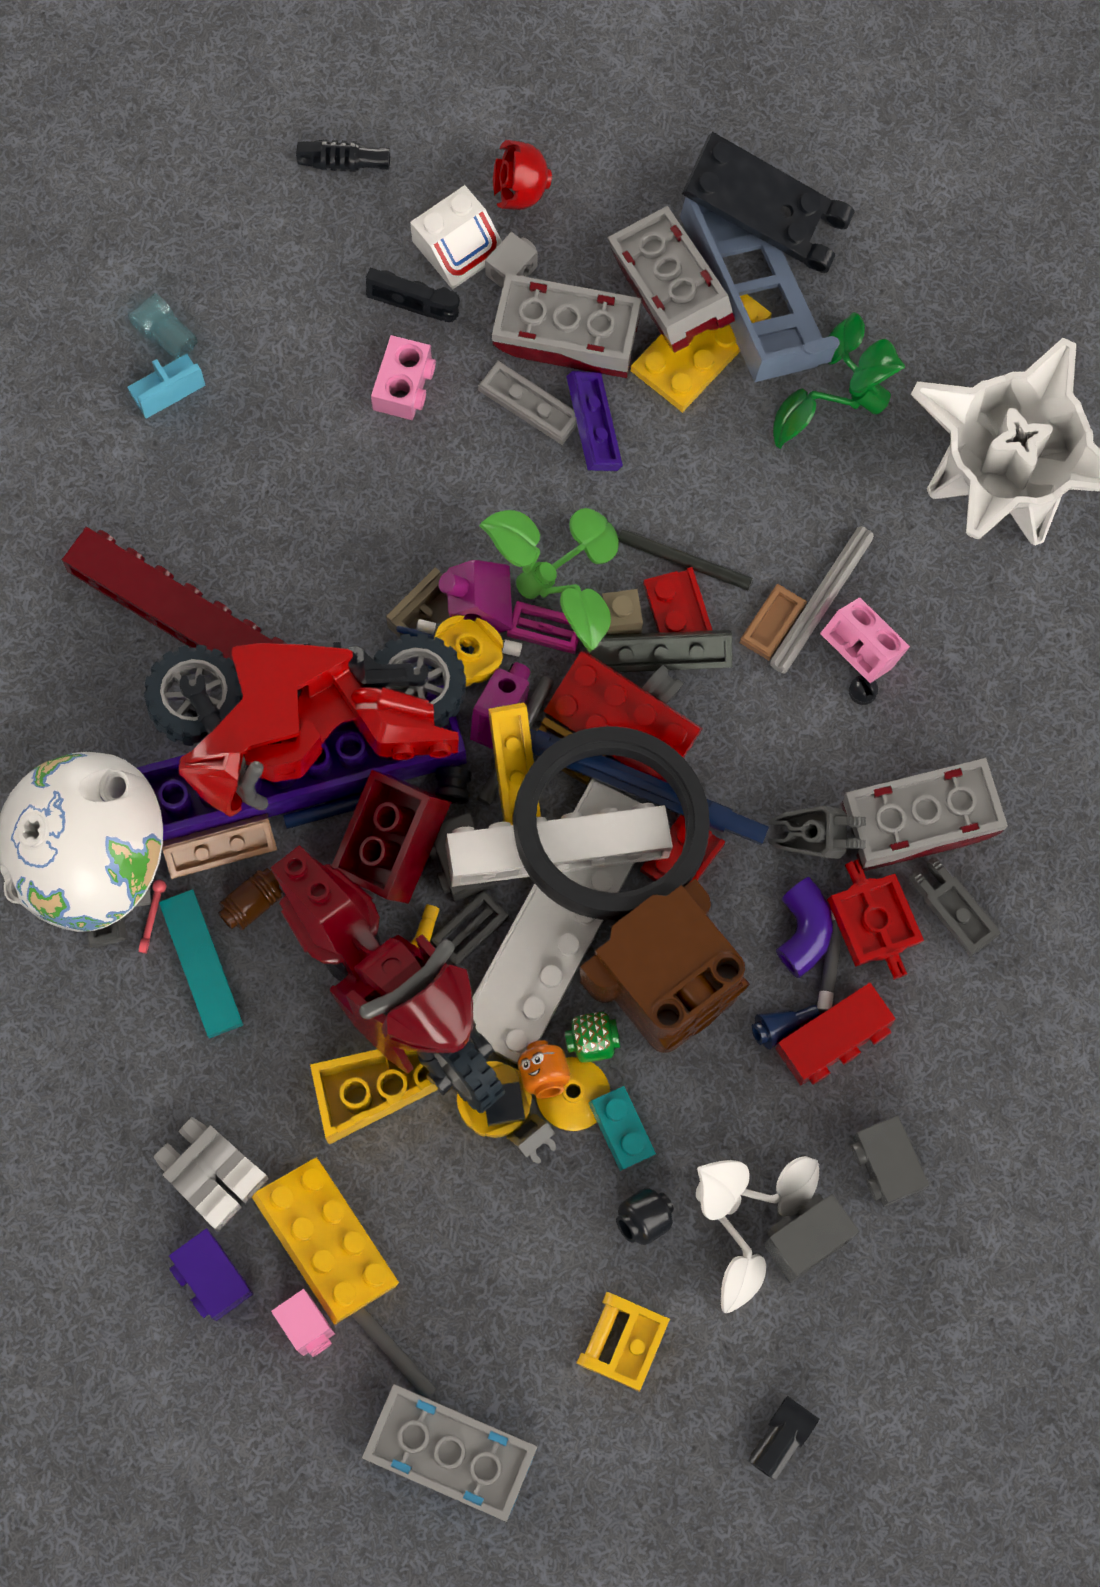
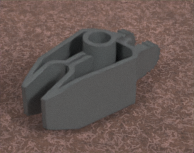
M819 806L782 813L769 820V825L787 826L789 831H797L789 832L788 836L784 839H768L769 844L781 850L822 858L840 859L846 853V849L866 848V840H861L860 838L847 839V826H866V817L847 816L841 808Z

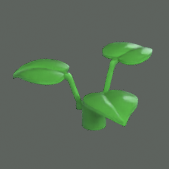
M588 508L576 511L570 518L569 528L573 538L580 545L552 565L548 562L536 563L540 555V550L536 547L540 540V533L534 522L525 514L515 510H505L492 514L482 521L479 527L490 536L499 552L513 565L522 567L523 572L516 578V587L519 593L527 599H534L539 595L544 598L549 594L561 593V608L567 621L589 652L594 650L610 627L611 615L607 604L596 591L592 589L581 591L577 584L552 586L557 577L556 569L583 550L590 561L595 564H604L614 558L618 551L619 540L616 530L608 522L607 518L597 511Z

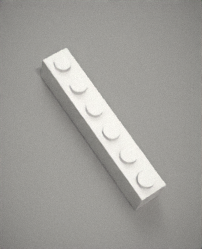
M643 803L634 806L633 810L619 811L618 808H605L598 811L595 815L583 816L580 812H573L563 815L561 819L549 821L545 817H536L541 844L549 859L561 872L669 858L673 848L665 805L655 807L653 803ZM497 822L491 824L488 829L474 830L473 827L469 826L460 827L447 834L445 847L452 887L530 877L519 857L513 825L509 822Z

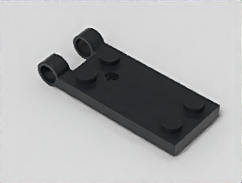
M714 132L708 135L682 192V195L799 260L807 267L821 273L829 271L835 258V253L827 246L810 242L820 218L834 228L847 229L855 213L853 207L840 200H831ZM782 206H786L790 209V217H784L782 215Z

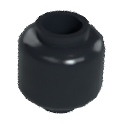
M644 1188L621 1202L618 1208L619 1216L616 1218V1223L621 1234L629 1242L646 1245L671 1229L673 1224L671 1213L674 1211V1207L666 1194L662 1192L658 1194L650 1188Z

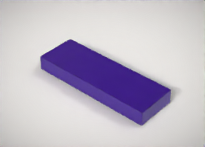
M572 371L566 378L587 469L592 471H618L623 467L602 374Z

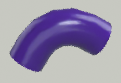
M810 877L796 884L781 899L795 916L797 928L794 935L776 949V953L781 962L796 978H800L822 958L828 950L833 934L831 908L821 890Z

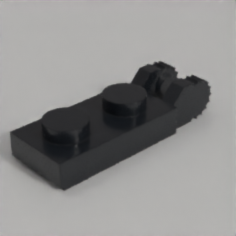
M370 267L366 276V296L368 298L449 323L457 320V317H459L458 306L460 298L457 292L450 291V289L445 287L435 290L423 282L410 281L398 277L390 271H380Z

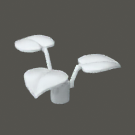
M804 1156L788 1163L778 1178L776 1185L777 1194L767 1195L746 1189L749 1183V1169L740 1161H718L697 1168L700 1182L696 1189V1198L701 1203L702 1213L710 1220L718 1219L743 1251V1256L733 1258L724 1273L721 1287V1309L725 1314L747 1303L762 1286L766 1274L765 1259L759 1254L752 1255L751 1248L725 1215H730L737 1211L741 1204V1195L769 1203H778V1213L783 1217L797 1214L801 1206L813 1197L819 1179L818 1160Z

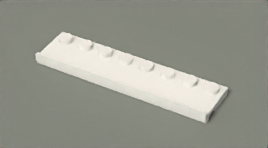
M591 779L574 812H580L583 816L595 815L598 811L605 808H618L619 811L633 810L634 806L642 803L595 779ZM634 863L562 873L587 888L602 892L619 893ZM536 884L532 887L473 996V1020L476 1023V1030L488 1040L497 1055L517 1064L519 1056L527 1051V1045L541 1039L604 921L585 917L565 909L547 897Z

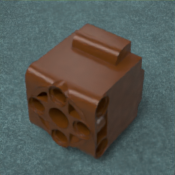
M696 878L685 887L680 885L667 896L653 894L612 926L610 940L595 950V956L580 966V983L591 997L601 1003H609L615 1000L649 1044L656 1051L668 1053L677 1049L693 1035L700 1033L708 1027L720 1014L736 1002L738 996L750 985L744 978L745 962L709 919L710 897Z

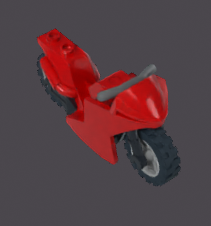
M418 633V636L410 637V634H404L397 641L392 639L385 643V648L382 651L378 650L376 652L374 660L359 646L341 648V642H333V647L314 646L311 644L271 643L235 646L231 652L233 661L229 657L227 659L224 658L223 652L215 648L211 651L204 645H196V648H189L186 645L178 647L179 651L174 653L171 651L165 653L160 663L156 661L153 664L151 675L147 676L145 680L146 690L144 698L150 720L154 722L155 728L160 733L164 732L167 738L173 742L177 740L183 741V745L194 746V743H199L191 752L180 758V776L189 783L201 798L229 817L236 815L242 810L243 802L257 810H265L268 807V800L266 797L256 793L255 784L258 779L262 778L272 782L301 778L321 755L324 741L336 727L344 722L354 721L374 752L381 757L408 760L413 758L414 755L445 758L450 756L451 753H458V732L442 727L449 723L450 717H455L458 714L460 705L464 701L466 687L464 664L461 659L457 658V652L453 647L445 646L444 641L440 638H428V634ZM417 662V668H413L409 663ZM423 663L434 667L435 670L428 673V668ZM196 674L195 680H188L187 675ZM203 675H207L215 681L206 685ZM442 675L444 688L442 689L428 682ZM177 681L181 692H168L174 682ZM220 687L222 688L221 701L208 696V693ZM428 692L439 696L430 703L427 700ZM184 700V703L177 712L173 711L168 701Z

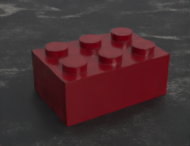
M371 770L332 867L334 869L338 868L357 885L385 899L409 904L451 802L395 776Z

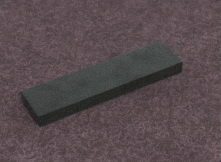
M731 630L604 635L598 646L589 654L616 672L657 671L662 665L668 670L733 668Z

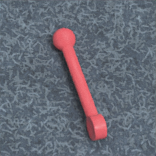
M156 880L152 885L154 895L143 938L139 945V952L147 954L161 893L165 892L167 887L163 880Z

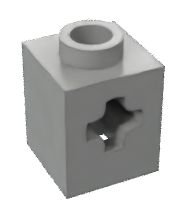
M510 232L486 258V276L501 288H503L506 273L529 277L538 267V251L531 241L524 237L520 239Z

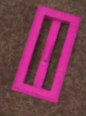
M520 601L516 602L512 615L513 629L507 631L508 637L576 654L580 639L574 631L520 617L521 613L570 625L564 613ZM517 625L571 639V642L517 628Z

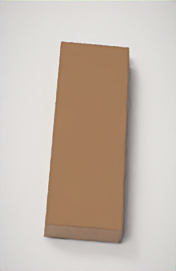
M266 813L163 841L162 850L171 879L276 851L277 846Z

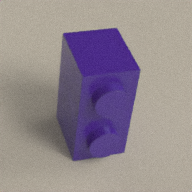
M207 1228L169 1255L174 1263L169 1270L181 1287L187 1283L196 1295L190 1300L203 1318L210 1315L213 1320L218 1321L254 1294Z

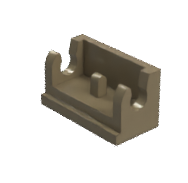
M436 567L386 616L388 628L399 638L404 634L396 631L397 626L416 630L418 619L441 624L450 618L448 613V596L439 589V580L442 574Z

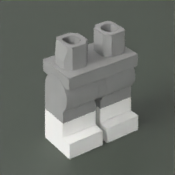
M191 1117L179 1130V1133L191 1146L180 1155L167 1143L154 1155V1159L164 1171L163 1176L219 1232L242 1207L215 1180L219 1178L234 1194L246 1203L269 1178L211 1125L207 1128L203 1123Z

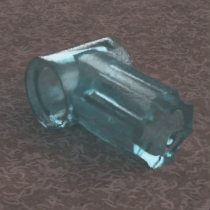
M156 293L149 296L128 315L132 325L145 338L150 339L152 337L175 360L185 354L189 355L198 343L197 337L174 316L169 305Z

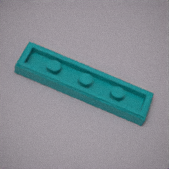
M192 889L160 901V908L208 1038L210 1039L243 1026V1021L194 890Z

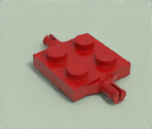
M856 859L844 865L853 885L846 891L831 895L827 901L855 967L873 960H886L893 980H896L908 974L899 954L909 947L920 944L924 939L896 874L894 873L880 879H867L859 862L860 860Z

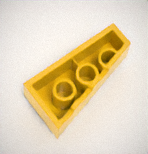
M378 1049L310 1064L324 1134L329 1145L438 1090L436 1085L431 1084L426 1075L429 1071L419 1061L417 1051L403 1049L414 1067L409 1073L404 1072L389 1061Z

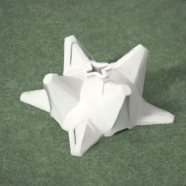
M1062 338L1025 372H1010L1003 376L981 381L973 388L917 381L911 395L950 434V445L927 487V491L933 499L969 495L966 525L968 536L981 539L1010 513L1031 544L1038 545L1044 543L1064 493L1070 489L1100 491V448L1093 443V431L1090 428L1081 402L1073 394L1076 343Z

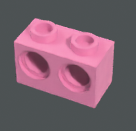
M390 336L371 394L374 411L413 420L416 409L422 410L426 398V390L423 389L426 379H432L436 366V360L432 359L431 345ZM410 360L417 362V364L413 367H405L402 365L404 362ZM397 391H405L408 393L405 397L397 398L393 396V394Z
M861 598L839 609L820 633L869 683L890 671L910 647Z
M302 1289L271 1311L295 1349L304 1356L309 1353L314 1357L332 1344L329 1338L335 1335V1333L305 1289Z

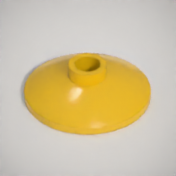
M567 1057L570 1081L564 1086L565 1090L552 1098L538 1099L536 1097V1101L541 1114L553 1126L566 1131H580L597 1123L588 1103L609 1093L610 1087L605 1074L597 1065L592 1062L582 1063L577 1057ZM569 1086H577L580 1089V1095L576 1098H570L566 1094V1089Z

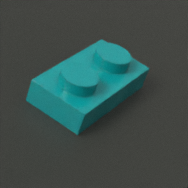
M625 1086L588 1103L620 1171L656 1154Z

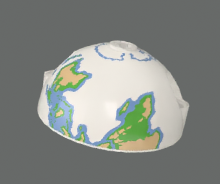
M77 752L49 760L37 766L23 777L9 794L0 813V871L5 880V896L10 902L21 904L37 918L51 925L76 932L94 931L107 927L122 919L138 904L154 879L163 846L161 810L156 795L147 779L136 767L124 759L105 753Z

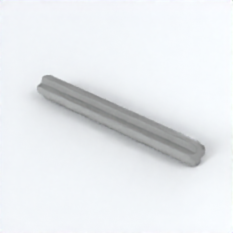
M863 526L857 527L772 657L770 666L774 670L782 674L788 671L872 542L874 534Z

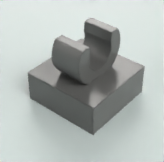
M535 1113L526 1119L516 1131L506 1136L517 1151L526 1158L529 1157L537 1164L541 1162V1159L537 1156L536 1149L542 1144H545L552 1151L556 1150V1144L550 1138L555 1134L546 1121Z

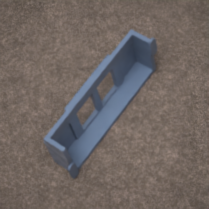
M685 197L680 219L690 240L728 294L735 321L730 323V326L754 383L815 368L818 365L831 362L835 350L839 347V339L834 336L822 338L783 252ZM761 249L773 275L734 284L722 258ZM779 287L791 314L752 323L740 296Z

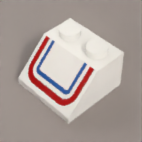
M465 185L410 222L412 242L452 290L485 268L486 258L502 242L486 209Z

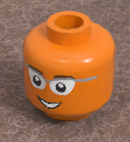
M546 1040L530 1043L526 1047L527 1051L519 1056L517 1062L524 1089L528 1093L534 1094L538 1099L552 1098L561 1094L565 1090L564 1086L570 1081V1071L563 1049L558 1045L548 1044Z

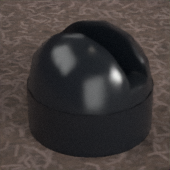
M862 675L854 678L849 687L851 699L860 705L872 703L878 694L877 682L869 683ZM861 681L865 682L870 695L866 696Z

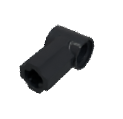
M787 1396L768 1424L770 1428L761 1438L747 1461L775 1481L797 1447L801 1448L808 1439L820 1418Z

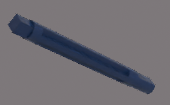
M530 729L532 751L536 756H540L547 748L561 739L539 729L538 731ZM602 755L584 758L565 767L655 805H665L667 810L684 816L676 793L668 782ZM707 799L710 819L709 827L721 832L725 830L762 845L769 829L768 826L732 812L733 809Z

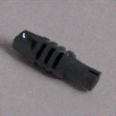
M323 139L298 142L296 149L298 165L311 166L316 169L327 170V168H331L332 171L340 169V171L345 172L346 169H350V172H356L360 168L386 170L390 168L391 154L390 148L387 147L373 148L361 146L357 141L348 143V141L342 140L341 143H338V140L329 142V140Z

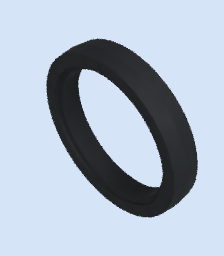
M610 726L589 728L575 732L547 748L534 762L523 779L517 793L513 814V829L517 851L532 881L547 897L558 905L576 914L600 920H620L653 894L667 896L680 885L685 887L689 884L703 861L708 844L710 826L709 808L704 789L687 761L672 747L652 735L630 728ZM598 755L623 756L651 767L669 783L681 803L686 832L681 855L664 876L652 884L637 890L610 893L593 890L576 883L553 864L539 838L536 818L537 805L548 783L568 765L581 759Z

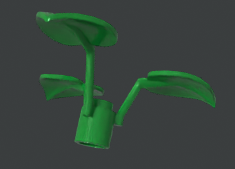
M851 313L828 336H834L840 342L831 362L828 364H836L843 358V361L854 372L849 388L852 398L848 399L818 391H812L808 394L803 388L793 392L782 403L774 420L773 436L775 444L779 449L809 424L816 410L815 399L849 405L853 409H857L861 405L874 415L881 413L889 404L891 393L879 383L904 369L905 365L899 358L894 345L887 339L878 340L869 346L861 355L858 366L851 360L849 353L859 347L865 333L864 320L858 313Z

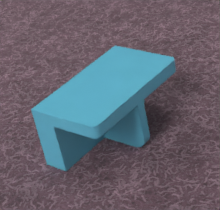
M185 354L164 367L155 359L152 361L155 372L127 388L147 419L206 385L199 365L193 364L188 354Z

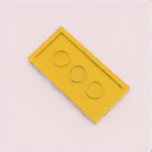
M748 294L740 296L752 323L771 319L772 313ZM730 324L721 329L705 330L694 336L689 346L676 353L672 351L661 334L631 365V372L683 413L740 352Z
M317 1157L253 1194L252 1199L334 1325L399 1284V1281Z

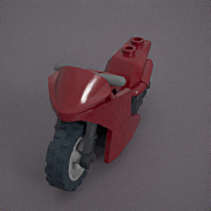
M301 845L297 846L270 868L279 883L280 889L283 891L284 897L279 903L283 909L281 912L304 952H308L314 959L324 963L333 977L341 981L336 986H331V995L353 1025L389 1061L404 1072L409 1073L414 1067L403 1049L417 1051L419 1061L429 1071L426 1075L431 1084L436 1085L441 1095H445L452 1088L456 1089L459 1096L479 1113H483L505 1094V1090L502 1088L503 1085L496 1077L495 1071L486 1063L487 1059L495 1051L488 1040L481 1033H478L475 1028L473 998L467 969L446 964L454 950V944L450 940H443L436 949L423 934L415 939L418 947L400 935H396L381 944L378 935L380 916L375 904L372 902L373 898L338 868L334 869L330 864H321Z

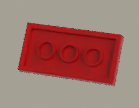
M586 651L579 653L544 712L574 732L604 726L624 727L642 731L665 742L683 758H685L703 729ZM611 755L624 765L667 782L659 773L642 762L623 756Z

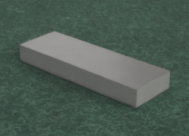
M500 361L495 363L478 385V391L561 445L565 443L577 427L574 409Z

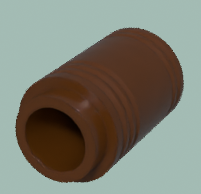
M268 868L263 871H256L255 874L219 902L222 910L218 914L230 929L237 926L240 930H244L245 927L273 906L277 900L282 898L281 893L283 891L280 889L279 883L272 871Z

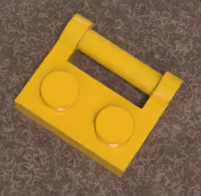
M606 1292L602 1301L605 1305L585 1354L580 1353L576 1364L640 1392L670 1319L617 1295ZM620 1311L630 1316L610 1364L600 1361L599 1358Z

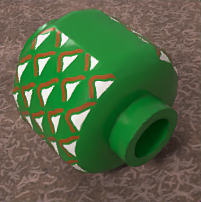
M605 1012L575 1016L571 1022L572 1029L565 1030L568 1053L576 1052L577 1059L582 1063L610 1059L615 1054V1048H621L616 1019H610L609 1015Z

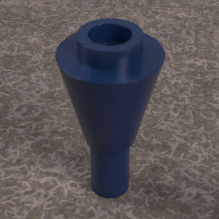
M811 1005L796 1012L786 1011L757 1014L755 1016V1023L752 1024V1033L759 1045L763 1044L767 1049H771L778 1042L796 1031L801 1025L809 1023L818 1017L820 1013L816 1005Z

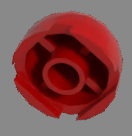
M505 140L499 148L505 150L503 158H496L493 172L494 196L501 191L502 202L497 203V206L502 209H527L535 205L542 198L545 189L550 188L552 172L550 169H547L544 156L535 146L520 141Z

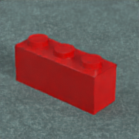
M868 983L778 1042L776 1051L800 1086L807 1081L815 1085L831 1074L828 1067L840 1060L845 1065L862 1053L859 1047L869 1040L875 1045L892 1033L889 1027L892 1026L896 1018L873 985Z

